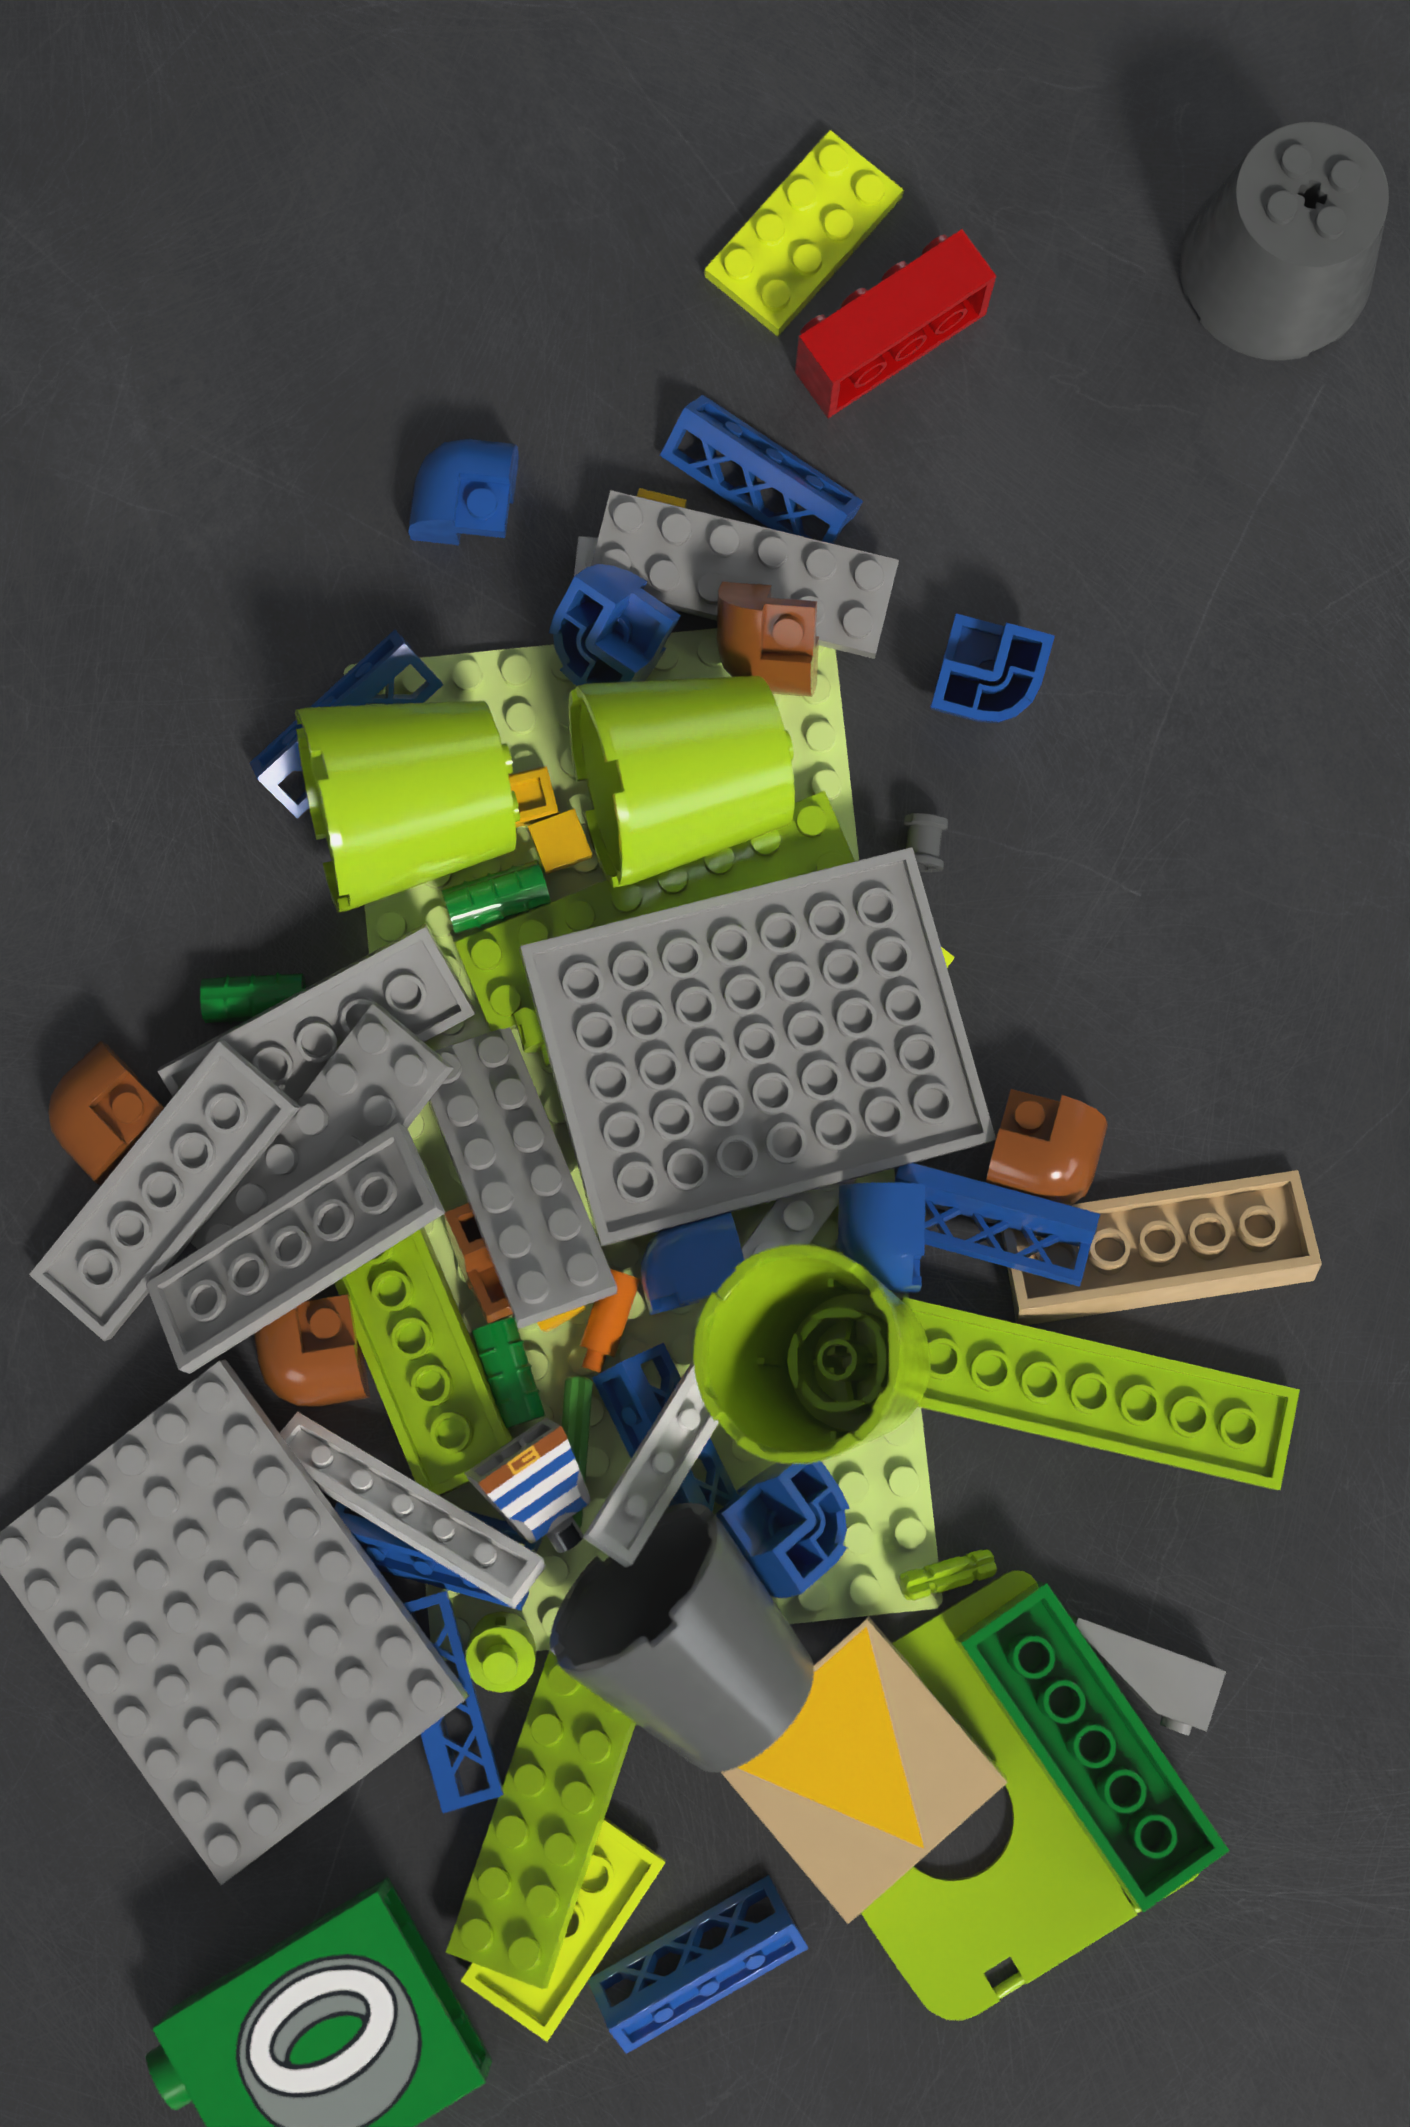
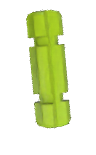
M987 1549L967 1553L963 1557L957 1556L924 1566L920 1570L914 1569L904 1572L899 1577L902 1595L906 1600H918L930 1596L931 1593H941L970 1584L977 1579L980 1581L993 1577L997 1572L994 1555Z

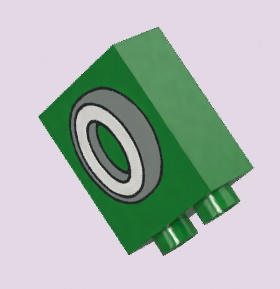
M389 1877L384 1878L172 2007L152 2028L160 2045L146 2053L149 2073L165 2102L176 2111L193 2102L206 2127H415L485 2084L493 2061Z

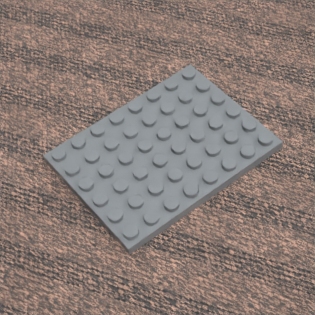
M913 847L520 946V955L597 1239L601 1247L996 1140Z
M226 1359L220 1360L0 1532L1 1575L220 1885L469 1697L462 1684Z

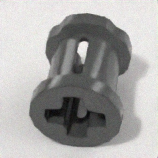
M923 813L909 814L904 817V825L908 827L906 849L913 847L919 872L943 871L944 861L939 859L942 831L948 829L949 822L944 817Z

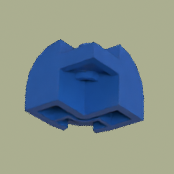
M463 439L444 442L428 454L420 465L414 482L408 528L410 539L459 545L461 534L505 538L509 504L514 503L519 462L517 445Z
M596 564L589 566L574 576L552 619L549 633L553 634L555 651L563 665L559 670L576 686L589 683L645 681L665 652L666 648L663 646L681 615L646 592L644 587L648 581L636 574L612 565Z
M956 613L930 709L985 723H1000L1015 718L1033 702L1042 684L1055 635L1007 622L1002 626Z
M872 1182L839 1186L838 1238L835 1241L837 1252L861 1265L892 1293H917L922 1287L920 1259L925 1254V1183Z
M731 1211L659 1231L650 1240L641 1261L642 1286L650 1315L697 1304L699 1300L709 1298L712 1292L716 1293L726 1279L736 1271L735 1267L744 1261Z
M822 1461L805 1464L777 1462L737 1490L739 1494L715 1514L769 1595L774 1598H788L804 1593L838 1562L847 1549L843 1545L847 1532L845 1510L850 1509L842 1490Z

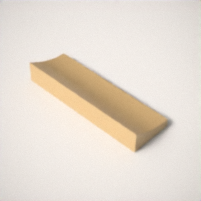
M1295 1170L1073 1204V1207L1100 1214L1080 1287L1013 1268H1007L1015 1321L1017 1324L1031 1325L1311 1282L1315 1280L1322 1262L1299 1171ZM1008 1228L1001 1232L1004 1251L1016 1254L1030 1246L1021 1231ZM1035 1235L1038 1241L1044 1239V1237ZM1056 1242L1044 1249L1052 1264L1074 1270L1079 1247ZM1036 1254L1029 1257L1039 1260Z

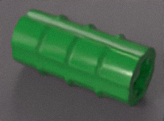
M538 860L518 866L512 865L509 869L493 874L488 872L487 876L468 882L464 880L462 884L441 890L455 933L473 927L480 928L483 924L498 919L504 920L505 917L523 911L528 912L530 909L551 903Z
M277 972L275 975L255 976L252 973L251 976L230 977L227 975L226 977L202 978L200 986L202 1018L205 1023L228 1022L232 1024L233 1022L246 1021L307 988L304 974H279Z
M514 1317L473 1330L472 1334L479 1353L478 1357L481 1359L495 1404L498 1407L505 1427L511 1428L544 1417L545 1412L539 1396L540 1390L536 1387L531 1371L532 1365L528 1362L523 1346L524 1341L520 1337Z

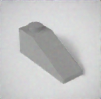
M1071 1615V1619L1102 1661L1148 1709L1162 1715L1159 1725L1188 1736L1192 1726L1207 1732L1226 1671Z

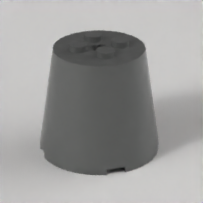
M1300 122L1286 125L1262 138L1202 205L1194 216L1183 241L1180 256V277L1185 297H1189L1194 309L1201 318L1199 322L1215 339L1247 356L1266 360H1291L1306 357L1310 352L1320 349L1331 342L1335 343L1352 327L1366 305L1371 291L1389 205L1387 178L1374 152L1360 138L1335 125L1321 122Z
M682 1503L667 1507L631 1566L625 1568L610 1556L604 1562L596 1556L579 1575L566 1594L555 1616L550 1634V1650L557 1656L558 1665L563 1671L705 1772L717 1773L737 1768L768 1749L782 1736L800 1713L809 1696L814 1679V1664L811 1656L721 1521L706 1506L697 1503Z

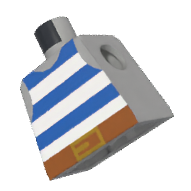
M546 1417L464 1473L468 1480L512 1529L529 1543L535 1542L544 1535H547L558 1553H563L582 1541L584 1535L572 1516L586 1507L591 1499L561 1425Z

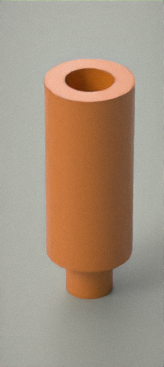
M613 1269L610 1270L617 1285V1294L594 1302L580 1343L581 1347L587 1349L581 1367L598 1373L602 1371L606 1356L615 1358L641 1280Z

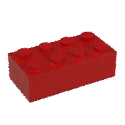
M963 229L949 238L945 234L936 237L923 249V255L909 264L905 261L895 264L882 276V282L868 291L865 288L854 291L842 302V308L827 318L824 314L816 316L801 329V335H799L795 373L827 418L835 415L986 315L996 274Z

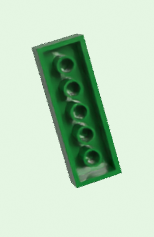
M1037 1581L954 1639L1132 1904L1143 1913L1230 1851L1047 1583Z

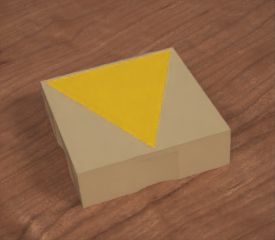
M869 1616L814 1664V1679L809 1696L796 1719L782 1736L751 1761L737 1768L721 1772L848 1924L1008 1783L1007 1776L958 1719L947 1712L920 1680L916 1670Z

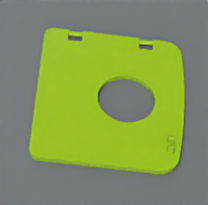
M1012 1570L1001 1575L892 1642L916 1670L920 1680L947 1712L958 1719L1007 1776L1008 1783L1005 1784L1012 1805L1013 1816L1009 1839L1001 1854L987 1868L969 1877L943 1879L928 1875L913 1866L861 1912L897 1969L924 2006L930 2012L946 2020H965L980 2014L999 2002L1004 1996L1025 1983H1030L1141 1912L1132 1902L1128 1901L1114 1875L954 1641V1639L1036 1583V1580L1030 1574L1021 1570ZM1199 1873L1190 1880H1188L1186 1883H1184L1182 1886L1177 1888L1175 1891L1179 1890L1183 1886L1193 1881L1199 1875ZM1011 1957L1019 1972L992 1988L984 1973Z

